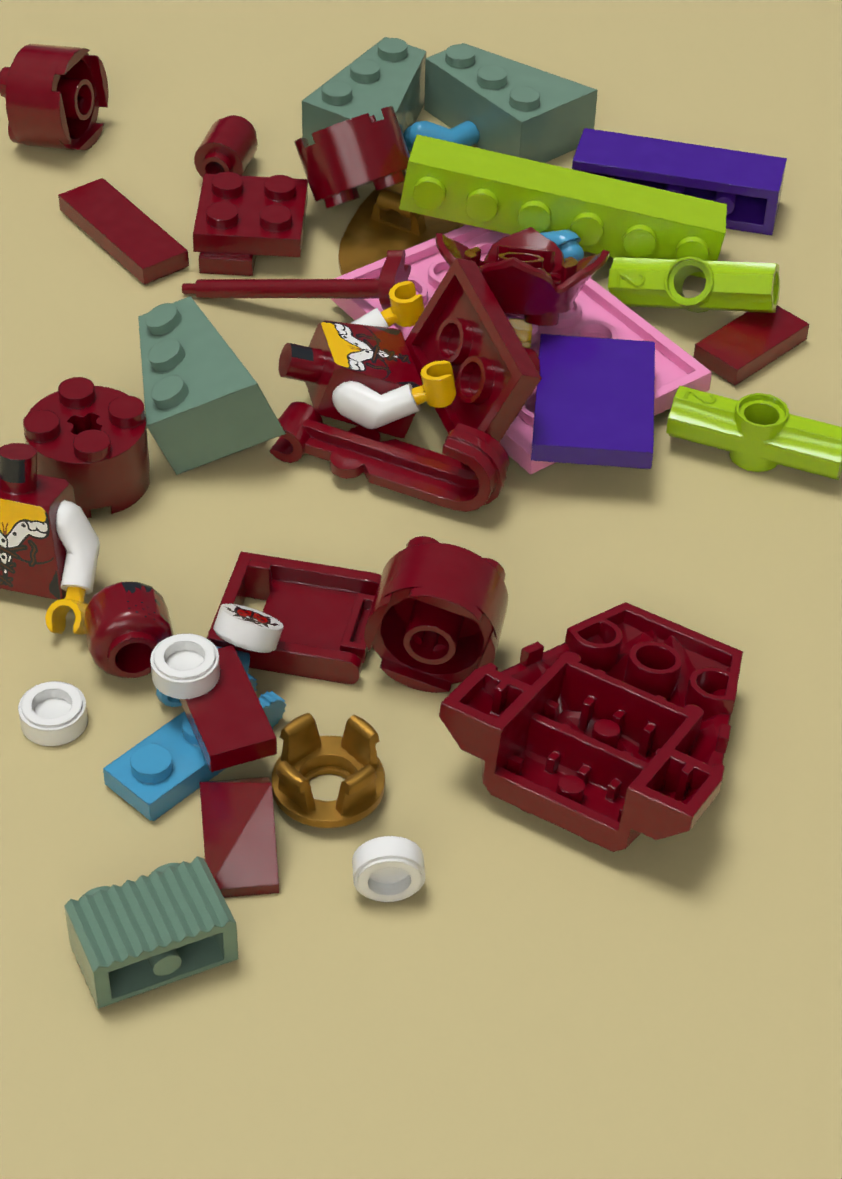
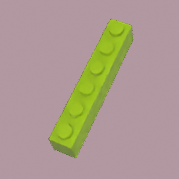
M418 134L409 157L399 206L400 210L510 235L529 227L534 228L539 233L569 229L580 237L579 245L584 251L599 254L606 250L610 251L609 257L678 260L681 257L693 256L703 261H718L726 234L727 204ZM695 272L690 274L692 276L705 278V274L703 272Z

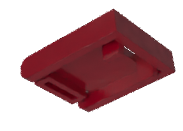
M241 551L207 639L219 647L233 645L221 639L213 629L222 604L243 606L246 597L267 600L263 613L280 621L284 628L276 650L269 653L254 652L233 645L235 650L250 654L249 668L343 684H354L359 680L362 664L368 652L364 638L365 627L381 575L373 572Z

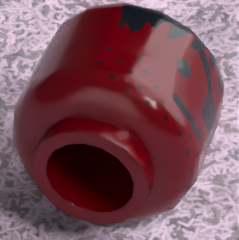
M119 582L103 588L92 597L85 610L84 626L89 652L93 661L106 674L119 678H139L150 674V657L153 649L159 642L174 635L164 598L152 586L140 582Z

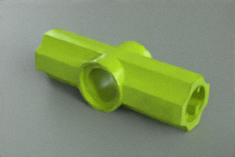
M693 256L681 257L678 260L614 257L612 266L609 269L608 289L609 293L630 307L686 309L695 313L707 312L708 310L775 313L780 293L779 265L777 263L703 261ZM703 272L706 278L704 290L696 297L685 298L682 290L684 280L692 273Z
M679 386L673 398L666 433L669 436L729 451L732 462L747 471H769L779 464L839 480L841 476L842 427L789 414L786 403L778 397L770 394L755 393L746 395L738 401Z

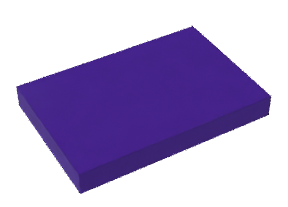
M541 334L539 374L542 379L536 388L531 460L651 469L654 442L655 342Z

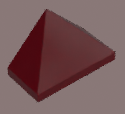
M269 777L199 782L205 861L223 897L279 893L272 783Z

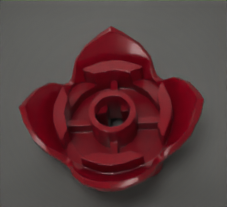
M529 227L495 242L484 261H481V249L479 247L469 249L467 246L446 237L443 233H436V246L449 267L455 258L475 261L504 313L525 315L524 321L526 323L538 326H555L558 324L559 313L568 312L573 308L575 299L585 283L605 265L610 251L603 250L597 255L583 258L580 261L573 257L565 258L564 261L562 251L553 241L540 234L534 228Z

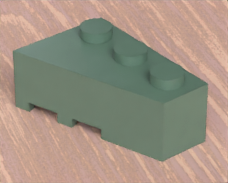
M384 37L302 100V138L308 140L309 146L313 145L315 142L311 133L369 113V116L374 115L376 121L383 120L384 117L381 109L393 106L402 134H404L406 128L416 122L424 106L426 51L408 45L402 39Z
M465 43L452 45L446 50L425 59L424 110L450 128L465 121L473 122L477 126L480 135L479 141L475 145L481 149L546 163L577 149L584 128L594 129L597 89Z
M191 296L174 303L158 305L150 312L138 316L146 426L176 475L286 434L258 383Z

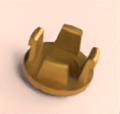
M310 713L293 719L283 727L280 738L283 739L282 754L274 765L271 783L274 799L285 814L308 826L337 828L354 824L367 817L377 808L385 791V772L380 759L377 757L376 744L380 742L378 733L368 722L356 715H352L346 722L343 737L319 736L315 719ZM327 774L341 776L345 779L341 782L337 800L322 801L313 798L309 782L311 779Z

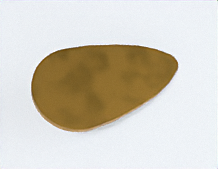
M404 182L378 191L374 189L357 209L340 241L338 254L340 273L344 275L386 258L388 250H406L435 238L436 233L445 234L465 224L400 210L399 206Z

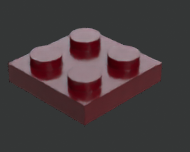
M233 172L204 174L193 230V252L301 257L308 202V180L294 179L286 175H274L271 177L240 176Z

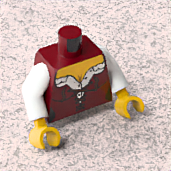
M411 281L399 282L390 289L391 307L382 312L375 308L351 323L323 321L317 325L309 347L286 343L279 358V375L283 378L305 382L314 410L320 415L356 426H363L367 429H376L378 432L394 437L405 438L416 412L421 411L420 404L427 402L431 407L442 408L450 405L456 396L451 363L443 360L425 365L421 369L420 379L401 330L389 328L395 323L402 327H412L424 311L423 297L421 294L416 295L415 284Z
M24 443L4 445L0 447V589L57 600L50 605L46 612L45 619L48 629L52 633L62 634L66 627L67 613L72 609L75 613L73 633L84 635L86 634L84 626L85 610L88 605L84 600L85 594H90L93 591L100 549L99 538L82 508L76 505L73 486L65 479L37 474V450L35 447Z

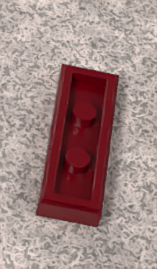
M104 178L58 195L60 211L141 283L148 284L189 266L188 250Z

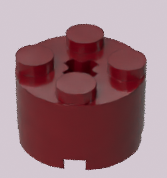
M28 44L21 48L16 54L11 67H3L0 71V94L6 99V112L9 121L8 135L13 143L28 146L81 151L90 149L99 139L104 123H96L99 107L107 108L109 98L107 75L100 58L96 55H89V49L79 47Z
M393 106L381 109L384 119L376 121L374 115L369 116V113L311 133L315 142L313 145L309 146L306 138L294 141L315 202L324 200L326 209L333 208L360 198L357 188L373 182L376 191L405 181V170H407L410 154Z
M73 377L61 382L57 392L37 402L24 417L25 444L32 445L37 450V474L67 480L73 486L76 505L82 508L87 518H92L91 509L111 506V514L123 511L135 504L147 491L150 484V461L145 409L141 399L129 396L113 388L94 386V383L87 378Z
M419 536L409 540L406 548L395 554L385 565L365 627L364 638L369 652L371 647H373L382 659L380 668L390 678L405 686L425 692L442 693L450 692L453 683L463 682L475 669L490 662L494 664L508 606L504 568L493 559L482 558L478 554L456 545L439 543L431 537Z

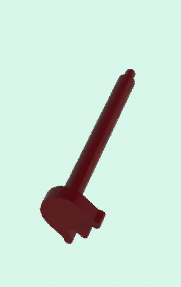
M388 250L379 279H198L195 283H183L182 293L195 294L197 298L379 299L382 309L385 310L391 307L390 289L399 282L408 281L411 265L405 264V250Z

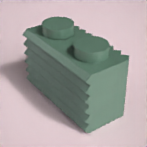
M198 856L191 863L183 861L181 864L168 863L155 869L148 877L141 875L135 882L127 880L122 886L113 884L111 887L100 886L93 888L83 894L78 901L70 899L64 905L71 949L75 954L81 973L84 975L86 984L89 986L91 996L94 998L96 1008L98 1009L239 959L236 921L205 859Z

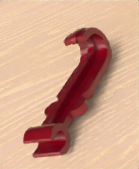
M299 401L290 403L279 417L278 421L286 434L278 436V440L269 450L274 457L287 463L297 462L306 453L330 461L331 472L340 478H355L364 472L368 482L462 512L478 510L483 505H487L496 499L503 490L507 479L506 471L510 464L508 453L500 442L481 430L458 423L449 432L443 444V454L397 439L381 442L380 433L376 429L356 426L349 431H344L323 424L321 415L314 410L313 406Z

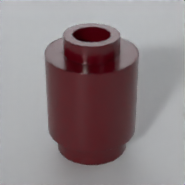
M230 115L217 120L211 126L194 156V164L199 175L203 178L204 174L233 172L242 176L258 146L257 134L253 125L247 119L237 115Z

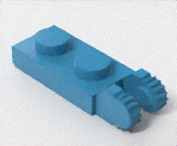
M246 672L254 691H257V679ZM266 691L258 699L273 729L279 720L283 718L282 715L286 711V704L284 703L285 700L273 691L270 693ZM184 711L104 767L103 773L106 786L147 819L155 821L200 788L199 782L211 780L224 769L214 772L210 771Z

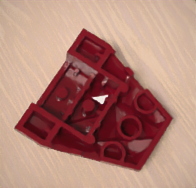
M625 602L567 628L565 643L543 652L544 646L538 641L522 648L520 663L500 672L498 667L491 662L475 669L441 702L439 717L459 748L481 759L482 780L490 795L514 805L526 813L533 814L576 834L588 842L616 852L626 849L641 833L654 840H659L690 831L719 794L725 767L723 765L724 754L726 753L731 730L729 725L730 717L736 699L743 651Z

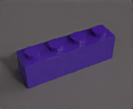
M584 128L572 161V169L727 204L726 229L772 236L781 199L787 158Z

